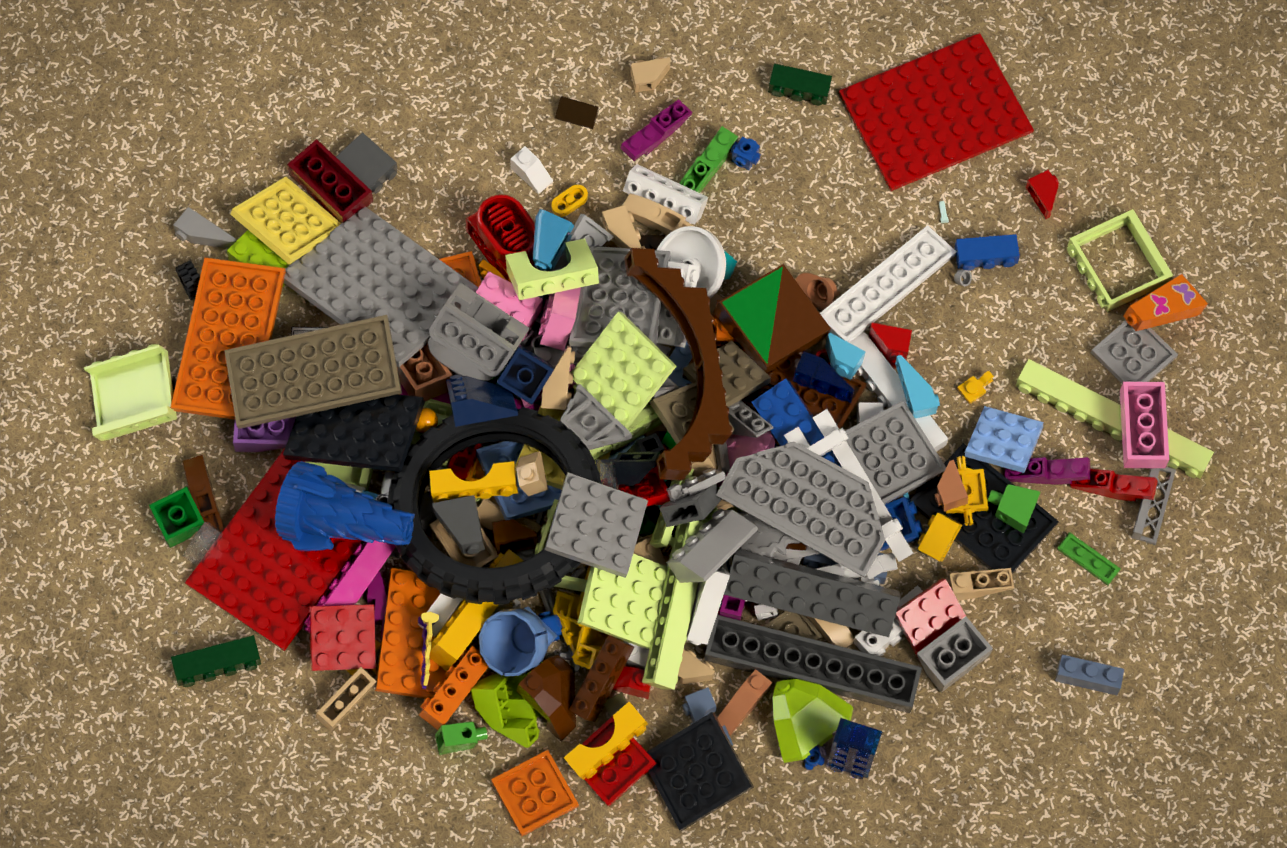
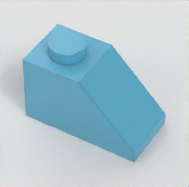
M832 333L828 334L825 349L832 370L840 376L851 380L863 363L865 351Z

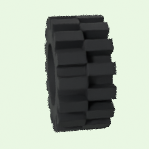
M189 260L175 267L189 299L193 300L196 297L200 276L192 261Z

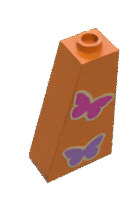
M1181 274L1130 305L1123 317L1135 331H1140L1198 316L1203 312L1208 303Z

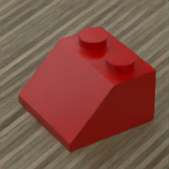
M871 323L869 338L890 365L896 369L895 362L898 355H902L905 360L907 359L912 330Z

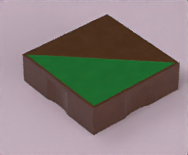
M784 264L722 299L713 311L728 333L739 343L742 350L766 373L782 365L791 356L803 352L822 341L831 330L830 326Z

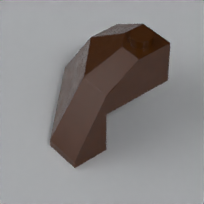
M559 655L547 658L518 684L517 693L548 720L546 729L562 742L576 728V714L569 711L575 699L574 668Z

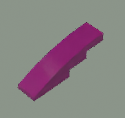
M378 571L368 586L367 602L368 604L375 605V625H382V640L387 595L380 571Z

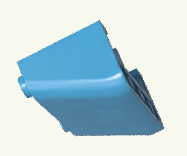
M539 209L535 216L533 246L535 267L541 271L551 270L555 257L568 237L567 233H571L574 228L572 222L546 210Z

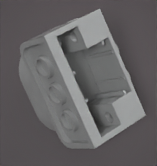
M460 283L429 329L428 348L437 361L458 375L488 382L501 373L530 328Z

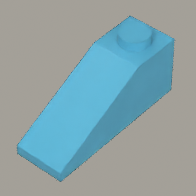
M898 355L895 365L910 412L915 419L936 414L937 408L940 406L938 395L934 394L932 387L902 355Z

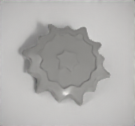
M737 512L758 528L739 548L740 550L772 558L776 551L786 555V546L788 544L800 543L746 512Z

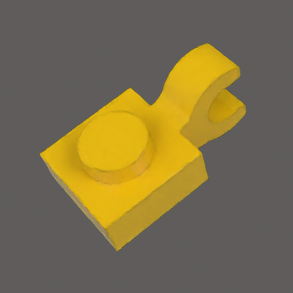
M990 371L984 373L978 380L972 376L959 385L957 390L971 404L986 394L984 387L993 381L994 376Z

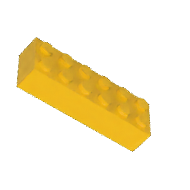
M509 549L505 554L500 553L488 568L505 567L524 560ZM464 600L454 611L449 621L441 628L440 633L432 640L429 658L447 671L458 660L499 604L494 605L493 602L475 604Z

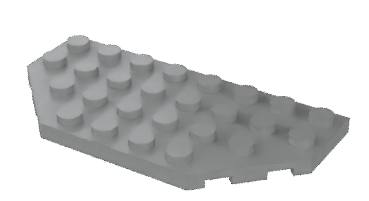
M796 442L736 458L716 494L722 500L864 578L885 542L869 482Z

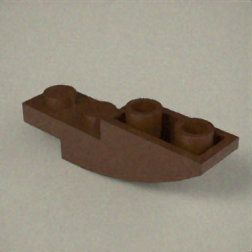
M203 455L182 461L191 496L205 522L202 526L205 539L221 535L225 528Z

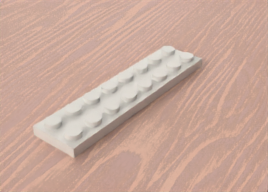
M927 225L820 312L831 328L829 332L850 343L866 330L871 323L878 320L951 260L957 251Z

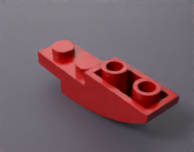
M1090 469V480L1072 481L1070 487L1113 499L1136 502V499L1154 500L1158 481L1155 477L1119 475L1111 470Z

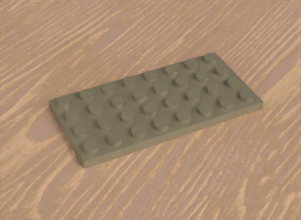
M387 315L224 350L238 429L402 393Z

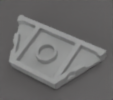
M581 384L577 385V392L574 398L570 399L567 405L568 409L560 419L562 426L566 429H571L581 439L580 441L585 448L589 450L630 440L632 438L631 432Z

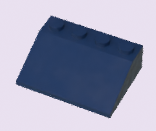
M453 375L450 379L446 380L455 427L518 416L513 394L503 386L468 376L462 377V375Z

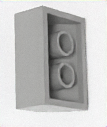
M964 617L919 651L917 656L928 678L942 693L988 658L993 648L971 621Z

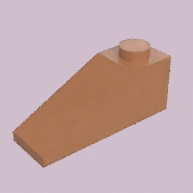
M756 669L741 685L717 717L721 726L725 725L730 736L771 690L772 682Z

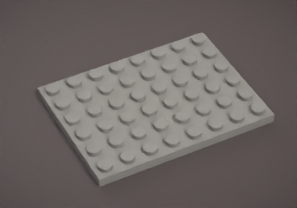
M364 207L344 223H341L310 252L285 269L284 283L340 325L387 315L397 367L404 364L428 343L431 325L460 283L475 293L478 290L476 285L367 207Z

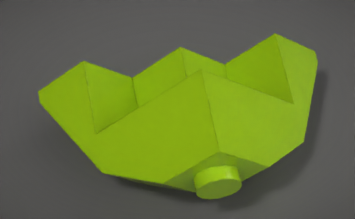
M530 672L524 676H502L499 673H495L480 680L471 689V697L474 700L475 709L492 729L521 746L529 748L539 737L540 730L536 721L537 717H542V715L517 693V687Z
M799 679L776 682L773 693V719L783 762L804 760L811 755L809 751L815 746L819 745L821 747L833 737L832 733L840 727L844 729L848 726L853 713L852 705L820 684Z

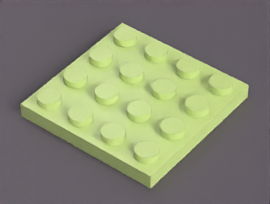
M617 312L572 370L576 384H581L628 429L677 366L622 312Z
M636 554L632 556L626 578L591 566L578 624L642 648L650 649L668 567Z

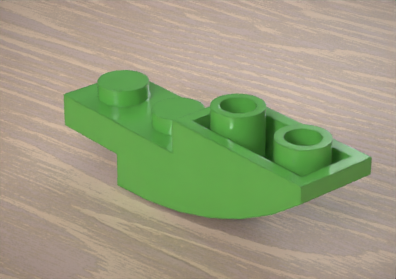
M722 126L703 154L697 157L679 184L700 193L726 161L732 146L738 141L739 137Z

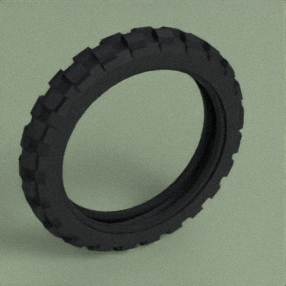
M525 407L517 409L518 416L455 427L452 415L443 419V423L437 427H430L420 436V440L415 445L412 444L409 447L402 471H395L392 477V485L388 492L387 503L394 509L415 514L410 543L395 545L407 567L429 587L436 588L443 595L453 599L456 597L461 598L468 603L482 604V602H493L494 605L510 603V600L519 598L525 600L537 596V592L545 588L551 589L560 583L566 574L572 573L581 564L578 561L543 549L533 557L514 565L496 568L470 566L453 560L438 550L429 540L421 525V501L425 488L430 481L429 471L437 470L444 462L458 452L481 443L510 441L531 446L549 456L561 468L565 476L567 473H571L602 484L595 460L589 449L585 448L580 441L581 439L571 429H566L562 426L560 421L549 415L545 417L538 414V411Z

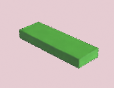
M1070 532L1057 548L1058 551L1107 586L1121 569Z

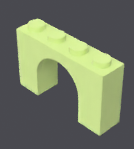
M585 238L565 242L568 265L557 271H541L534 268L529 261L526 251L505 255L507 273L518 299L524 300L599 284L598 266Z

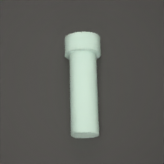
M940 201L941 223H948L949 219L946 213L945 202Z

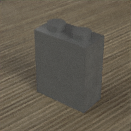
M363 132L336 156L375 194L382 189L385 181L392 180L397 174V162Z

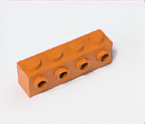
M474 646L464 650L458 658L459 662L457 665H452L444 674L447 676L445 681H439L432 691L435 694L432 698L427 697L420 705L423 710L419 713V716L437 730L447 723L488 668L480 651Z

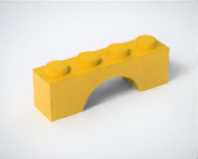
M514 461L494 463L489 473L476 481L461 480L454 475L451 469L429 471L431 495L434 503L472 495L475 498L489 499L492 496L501 495L508 497L518 493Z
M630 702L613 715L615 730L613 736L606 744L596 748L579 744L564 757L581 779H589L597 773L596 769L601 764L606 765L614 758L613 754L615 752L624 750L630 744L629 740L635 735L638 737L646 731L648 722Z

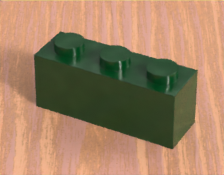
M774 63L768 92L776 97L788 96L795 101L806 100L810 101L813 105H826L832 76Z

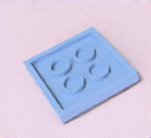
M984 406L965 450V457L1025 473L1043 429L1044 422Z

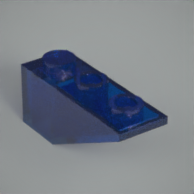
M803 351L795 370L793 382L803 387L815 389L819 393L834 396L838 400L851 403L854 389L823 358Z

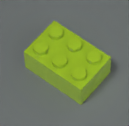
M249 230L227 250L229 261L285 269L291 265L285 262Z

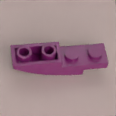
M678 99L654 116L647 126L624 141L620 149L633 161L643 154L647 156L673 134L692 115V111Z
M1046 457L1030 458L1025 473L1005 468V477L1010 482L1050 485L1072 484V481L1090 480V459L1088 457L1047 460Z

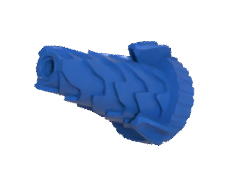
M300 461L292 466L281 486L276 505L275 527L279 536L284 540L291 541L294 548L299 551L332 550L334 544L330 538L357 539L369 543L378 541L405 545L409 544L412 539L413 518L415 514L394 509L388 503L373 500V496L355 492L356 489L350 488L339 478L327 475L324 467Z

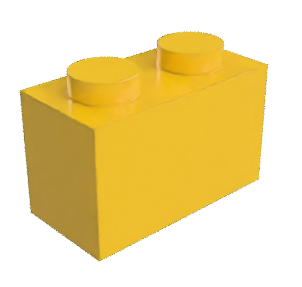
M937 512L936 516L933 514L927 524L929 529L926 534L923 533L920 536L917 544H919L918 550L943 562L962 524Z

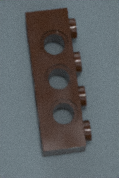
M608 635L569 711L585 720L595 722L635 647L624 640Z

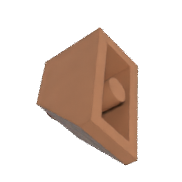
M954 460L949 461L937 485V494H934L937 505H942L944 511L968 504V496Z

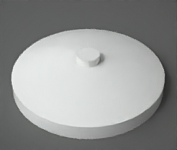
M695 226L681 227L668 234L657 250L670 251V262L700 267L696 288H706L707 295L711 299L719 290L726 271V257L720 241L711 232Z

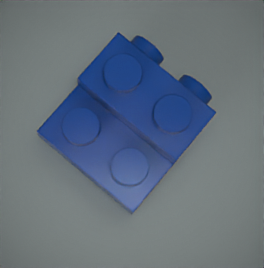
M903 497L885 504L893 520L897 518L903 529L900 531L907 543L919 540L923 527L921 522L915 519L914 514L917 513V508L914 502H910L909 499ZM886 540L880 551L890 548Z

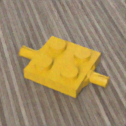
M959 456L957 457L958 472L968 496V504L947 510L946 514H964V524L966 526L969 524L970 526L973 525L972 513L988 511L984 469L973 470L966 468L965 456H962V458Z

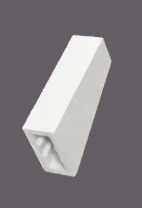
M726 562L706 582H698L696 599L691 613L692 618L687 631V640L692 644H708L730 577Z

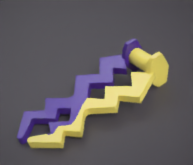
M433 612L422 613L421 617H418V623L424 627L422 634L424 641L421 668L422 689H426L430 675L429 655L433 635L432 626L439 620V615Z

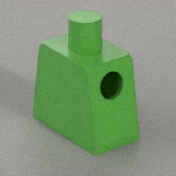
M1007 485L1004 494L991 490L988 502L998 506L995 514L998 519L1024 533L1040 492L1019 486Z
M474 722L442 725L435 734L439 755L472 749L478 741L486 740L488 735L486 727L475 728Z

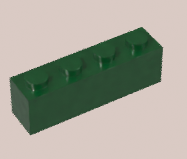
M254 635L171 657L178 686L183 685V687H191L200 680H204V682L213 681L216 679V676L223 674L225 676H232L242 669L251 671L258 668L257 665H261Z

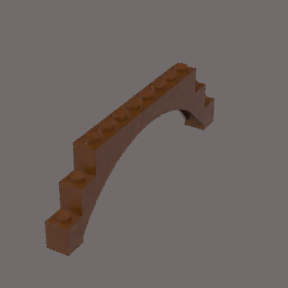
M631 248L624 258L627 276L634 277L646 286L672 314L687 340L696 369L697 397L689 428L677 445L670 451H663L656 460L659 479L684 480L692 469V462H704L712 452V444L724 445L732 435V426L729 424L728 418L729 408L726 406L725 401L726 390L722 383L723 372L719 365L720 355L716 348V333L713 330V315L710 313L709 307L710 297L707 295L706 288L684 287L681 269L658 267L659 262L655 255V249Z

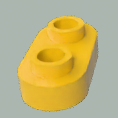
M582 185L571 186L553 199L552 212L559 217L569 215L586 203L588 199L587 189ZM576 194L581 195V198L576 199L574 198V196ZM563 205L565 209L560 210L558 206Z

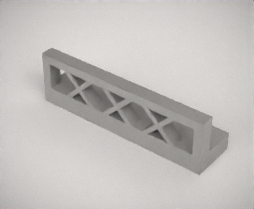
M1169 467L1150 468L1148 477H1155L1157 479L1158 486L1156 490L1160 488L1165 496L1164 499L1158 502L1155 499L1141 500L1132 539L1156 545L1176 469ZM1159 471L1170 473L1169 480L1161 484L1158 479ZM1156 507L1159 517L1151 521L1148 511ZM1149 525L1154 531L1153 539L1142 536L1144 528Z

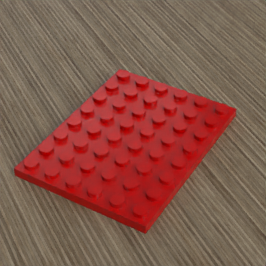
M980 33L853 84L838 92L891 191L1026 136L1034 131Z
M283 450L186 580L185 584L285 651L310 615L309 606H316L321 597L328 593L330 590L328 589L335 578L338 579L341 575V569L347 561L350 562L355 556L353 552L360 543L363 545L365 541L330 538L334 544L332 550L299 551L294 548L291 541L284 540L279 536L275 527L278 495L287 473L294 464L300 462L285 459Z

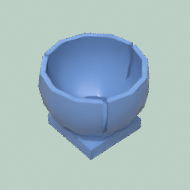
M529 607L524 609H502L484 622L479 634L480 653L488 667L500 675L524 676L542 663L548 647L557 635Z

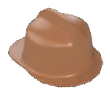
M803 273L796 278V282L813 305L819 309L824 310L833 303L836 296L840 294L836 284L830 278L820 277L811 273Z

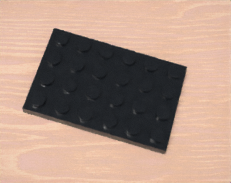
M396 394L297 416L283 456L288 460L401 472L425 400L423 397Z
M962 443L944 465L947 467L949 461L954 460L958 469L957 457L961 456L962 458V456H965L967 445ZM965 457L966 468L973 470L984 469L987 500L991 490L1004 494L1007 485H1014L989 463ZM942 475L926 482L910 499V502H914L917 510L929 520L933 514L936 516L938 512L962 524L954 541L989 570L1011 568L1012 574L1059 522L1036 503L1026 530L1022 533L995 516L998 506L988 502V511L972 513L973 525L969 526L968 524L966 526L964 524V514H946L942 505H937L934 494H937V485Z

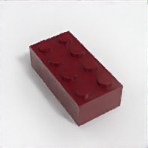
M317 139L287 164L289 176L340 223H344L373 202L372 191Z

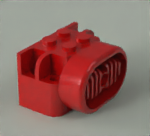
M509 195L491 196L482 202L477 212L466 218V232L488 262L507 281L511 282L507 273L505 255L526 251L531 265L538 269L534 266L535 263L533 261L535 222L517 199Z

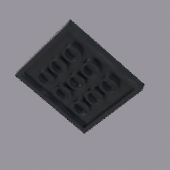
M713 712L647 751L657 763L648 772L678 829L681 831L754 788Z

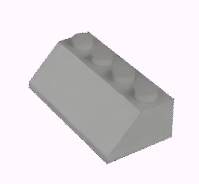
M720 509L713 513L712 519L699 527V531L685 541L686 544L672 554V558L667 564L679 583L706 582L758 530L757 526L734 510Z

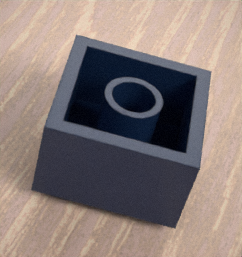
M519 345L497 379V383L528 403L533 404L555 367Z

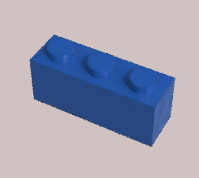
M1017 234L956 239L954 246L957 251V268H963V270L968 271L975 269V267H983L984 269H991L997 265L1012 267L1018 264L1020 257Z

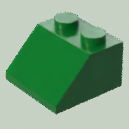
M187 487L149 505L170 548L190 539L205 524Z

